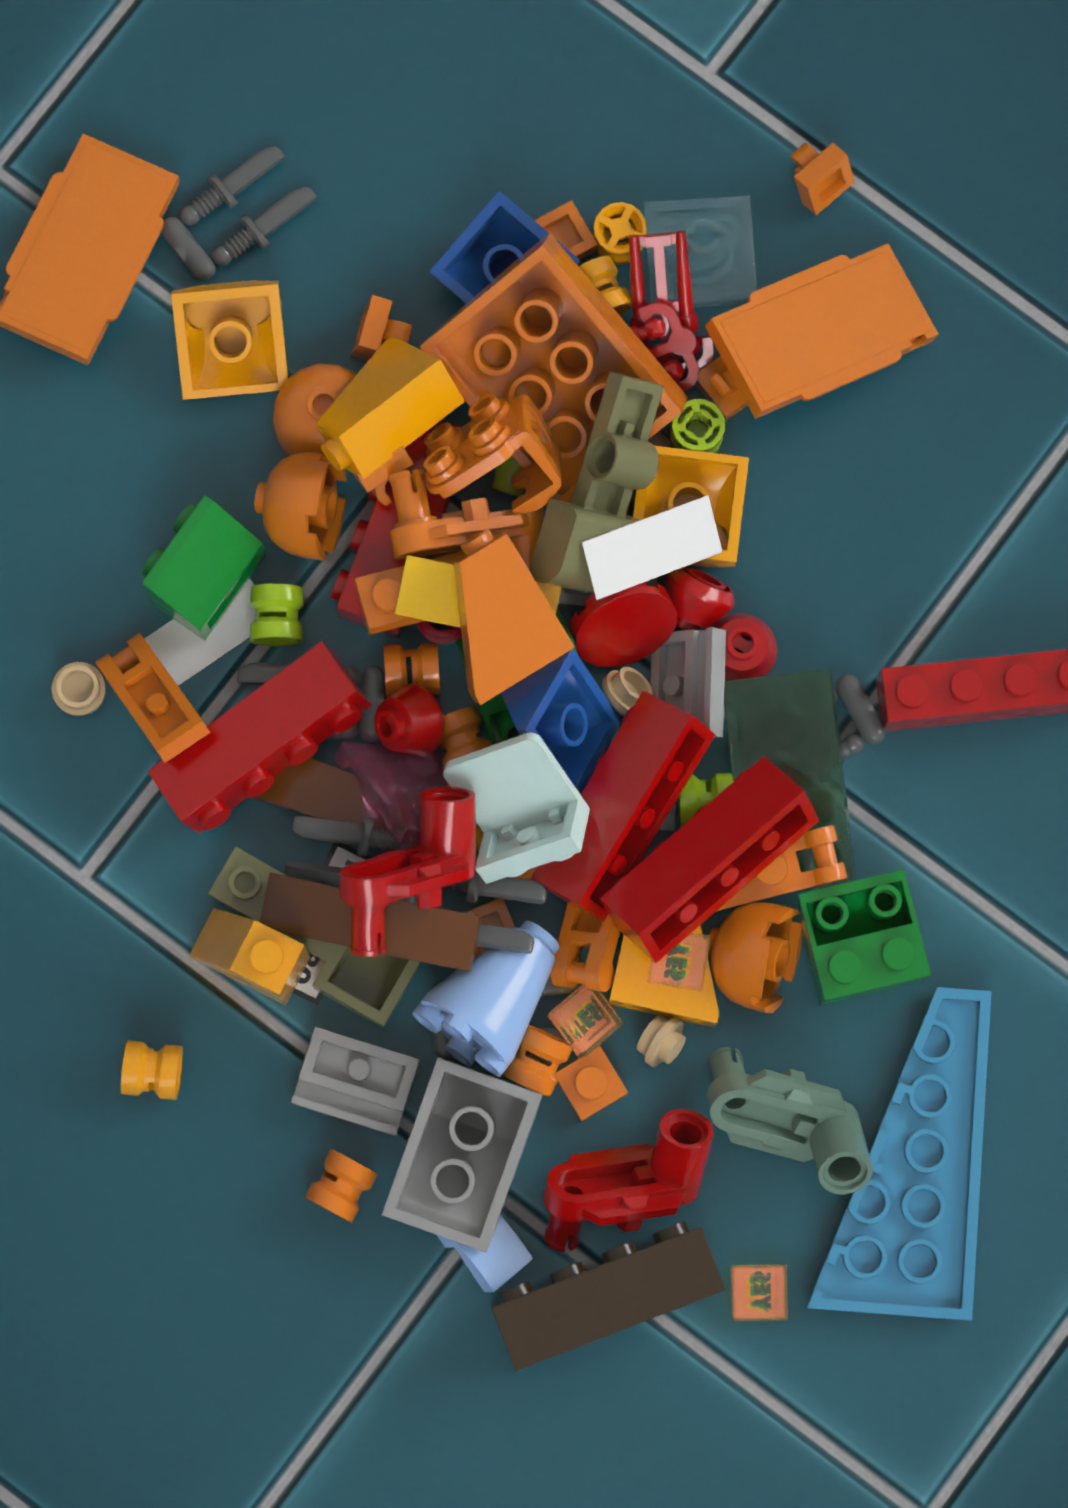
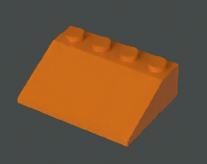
M551 233L547 234L513 262L419 346L421 350L441 359L461 396L470 407L487 394H494L497 399L504 398L506 402L522 394L527 395L532 400L560 450L562 484L552 498L571 502L610 371L664 386L649 439L683 412L688 398ZM523 446L516 449L512 454L513 458L523 469L535 462Z

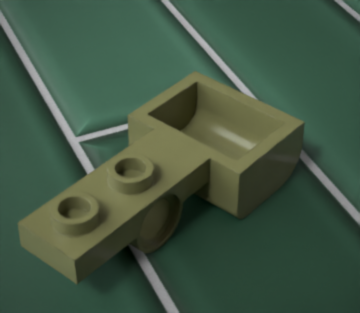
M610 371L571 502H566L553 498L549 499L529 566V571L535 581L594 593L582 542L640 521L638 518L626 515L633 490H642L648 487L657 473L658 453L655 446L648 442L664 386Z
M235 846L208 895L243 916L260 922L270 872L281 875L285 874ZM280 932L304 944L308 953L325 962L313 983L315 990L383 1028L422 963L379 953L375 957H360L351 954L350 947Z

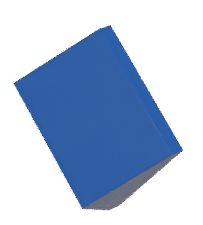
M498 191L429 272L467 304L506 268L549 233L501 191ZM556 240L567 252V254L572 258V260L578 265L580 259H578L565 246H563L558 240Z
M572 649L501 692V695L519 734L535 733L539 735L575 788L581 793L598 759L602 756L621 722V718L575 650Z

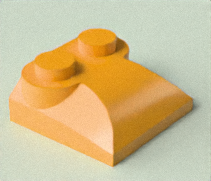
M250 280L207 284L171 292L183 400L280 391L284 382L289 378L279 281Z
M655 446L658 453L657 473L648 487L636 490L633 517L643 520L709 495L722 552L690 565L709 568L735 567L749 457Z

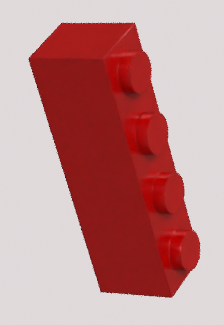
M445 420L439 421L404 448L413 462V465L408 467L407 470L411 474L414 469H422L424 471L423 478L430 514L437 517V520L442 519L441 514L446 513L452 495L443 498L439 493L431 494L427 489L426 469L423 464L428 456L424 439L435 427L448 422ZM449 422L452 425V427H462L457 424ZM389 480L385 485V492L392 503L385 506L370 491L369 500L376 502L369 522L362 519L358 522L350 545V549L357 552L350 571L341 569L331 599L339 601L337 605L338 617L365 627L366 623L355 587V578L405 566L406 559L397 560L394 558L390 531L394 529V525L399 523ZM403 627L383 631L382 633L399 639Z
M321 641L207 726L210 731L208 735L166 763L161 760L150 768L148 773L180 821L199 834L203 830H211L223 824L230 817L231 809L246 798H254L266 792L273 785L274 777L287 767L299 765L309 760L317 752L318 745L332 734L345 732L356 725L362 717V712L372 704L338 655Z
M1068 649L882 668L875 679L880 720L886 732L1068 712Z
M643 690L635 705L625 714L620 730L608 750L598 759L594 773L581 793L582 798L590 808L581 852L574 854L564 861H552L538 866L531 879L543 885L557 897L604 922L608 912L599 898L611 889L612 885L619 878L626 876L639 864L716 734L693 715Z
M763 756L749 769L741 772L734 782L710 803L697 810L694 816L672 836L659 843L649 856L626 876L619 878L612 885L611 889L599 899L616 927L656 964L820 820L805 791Z

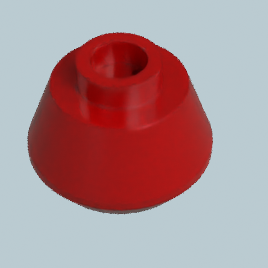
M685 566L667 574L666 590L677 610L676 625L684 630L694 629L699 631L700 627H713L735 604L732 589L722 581L701 570Z
M736 613L721 618L713 626L714 628L726 630L725 683L734 686H747L760 681L770 672L776 660L777 644L773 632L765 622L750 614ZM741 636H744V637L750 639L751 641H747V640H745L744 638H742Z
M408 684L398 688L378 706L374 727L377 736L386 748L410 757L420 758L430 755L439 745L444 733L445 719L439 701L430 691L418 684Z

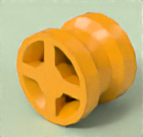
M624 202L611 203L602 208L596 216L593 227V237L598 244V251L596 252L599 257L610 255L615 265L628 264L630 262L629 241L619 242V240L629 238V235L633 234L646 235V221L641 211L633 205Z

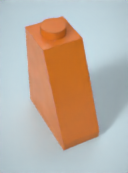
M489 529L478 533L461 544L460 547L465 554L453 560L468 692L472 699L480 705L575 648L508 534L499 532L493 536Z

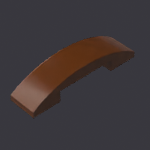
M311 758L302 764L287 767L274 777L273 785L266 792L253 798L276 808H285L311 818L363 824L364 817L374 819L373 829L376 827L378 830L383 828L384 831L389 829V831L394 830V832L399 830L400 833L411 832L417 837L418 843L420 840L419 800Z
M270 872L260 923L276 931L350 947L351 908L341 901L340 887ZM402 900L392 902L389 906L385 907V955L471 971L482 916L439 907L419 909L418 904Z

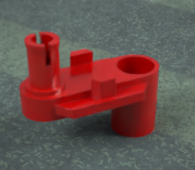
M437 787L422 791L420 794L419 845L377 855V857L341 868L339 871L340 899L351 908V954L360 957L378 956V953L385 954V907L389 906L390 903L418 895L419 909H433L442 906V887L459 883L475 876L476 794L473 791L459 787Z
M676 1109L666 1113L661 1118L654 1146L647 1143L572 1154L568 1162L556 1165L549 1172L543 1195L544 1205L551 1213L548 1227L544 1234L546 1244L553 1250L565 1252L567 1237L570 1235L568 1248L570 1251L574 1250L579 1244L582 1221L586 1220L598 1226L616 1223V1227L623 1232L640 1230L643 1219L677 1214L680 1206L691 1203L698 1196L714 1135L712 1124L698 1112L688 1109Z

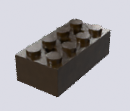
M684 1221L653 1234L652 1236L656 1244L637 1251L635 1243L632 1241L601 1254L604 1262L601 1266L585 1271L582 1261L550 1273L553 1284L533 1291L528 1281L498 1293L501 1304L491 1309L514 1370H521L725 1291V1286L702 1227L689 1231L687 1223Z

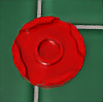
M643 582L599 600H596L594 592L584 601L586 609L581 612L579 617L577 612H575L570 621V633L582 660L598 667H618L635 663L653 654L669 639L676 627L677 610L665 587L659 584L656 587L648 586L646 582Z

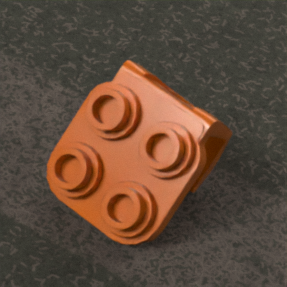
M487 394L477 400L469 409L468 415L471 417L469 423L461 428L452 427L449 422L442 423L425 437L424 444L427 446L426 454L428 457L423 466L426 469V487L431 494L439 493L443 498L455 494L502 464L521 446L525 448L535 462L511 477V486L514 490L526 489L523 495L512 501L513 513L515 515L542 508L561 487L559 446L538 408L527 395L522 394L506 402L504 398L497 399L494 394Z

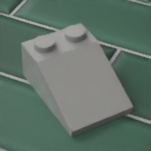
M442 1057L437 1058L382 1215L487 1252L543 1094Z

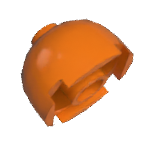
M318 363L299 369L284 382L274 401L272 424L279 446L286 455L291 456L301 451H322L321 445L326 441L315 424L357 375L356 373L337 364Z
M301 451L283 458L273 467L267 482H260L258 484L254 500L255 512L263 514L264 528L271 541L288 554L307 559L327 560L325 552H334L342 530L346 498L338 497L336 480L347 482L346 469L338 471L328 461L322 451Z
M764 902L743 904L727 915L719 928L713 927L706 943L707 958L711 959V972L716 985L730 1001L763 1013H773L782 1004L785 997L776 995V992L779 989L782 977L785 981H793L801 952L802 924L792 921V917L800 914L798 909Z

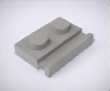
M709 627L706 630L700 631L692 629L672 632L669 639L651 654L650 685L653 695L693 715L716 734L714 738H723L726 630Z
M315 1027L291 1104L396 1136L420 1059Z

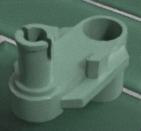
M725 1046L713 1051L708 1063L714 1081L708 1087L706 1098L711 1121L717 1128L727 1132L731 1143L801 1162H807L814 1158L819 1183L825 1190L834 1194L845 1195L854 1193L870 1181L873 1169L858 1111L853 1105L843 1101L840 1090L806 1081L804 1072L791 1068L782 1073L764 1069L754 1075L746 1074L743 1066V1055L738 1049L735 1048L733 1051L734 1061L732 1060L731 1047Z

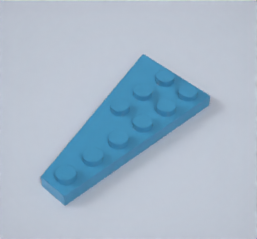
M935 988L868 1152L873 1169L871 1179L863 1188L851 1194L806 1305L807 1309L972 1321L992 991Z

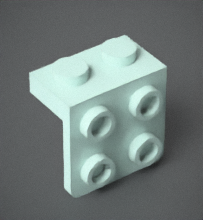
M526 733L446 763L443 775L451 787L469 789L476 794V823L484 834L475 869L486 884L505 877H517L529 869L552 861H564L574 854L581 852L590 808L539 735Z

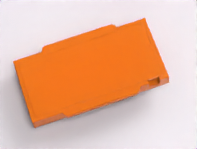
M83 133L63 173L57 172L50 179L6 266L9 279L4 287L5 293L0 302V327L88 366L110 322L117 320L163 229L164 223L162 218L180 184L179 176Z
M889 243L852 259H849L846 255H839L756 290L749 295L748 303L711 318L705 326L755 419L801 399L803 401H810L893 365L900 360L902 355L931 343L939 335Z

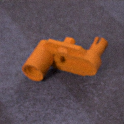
M414 469L412 474L407 470L389 476L399 523L394 525V529L390 531L395 559L403 560L406 559L407 555L420 558L463 551L460 547L461 544L478 533L489 529L493 536L499 532L507 533L529 569L544 519L543 508L516 515L512 509L490 512L487 498H478L461 502L462 511L441 514L442 519L437 520V517L430 514L423 478L424 471L422 469Z

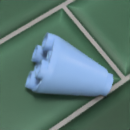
M528 920L520 928L512 929L524 931L534 938L535 943L532 953L526 954L486 948L474 957L471 971L461 969L455 971L431 989L412 1013L415 1019L424 1027L434 1033L441 1032L449 1040L445 1049L456 1060L468 1067H471L477 1061L485 1070L496 1077H500L517 1053L556 962L554 954L560 948L558 942L551 934Z

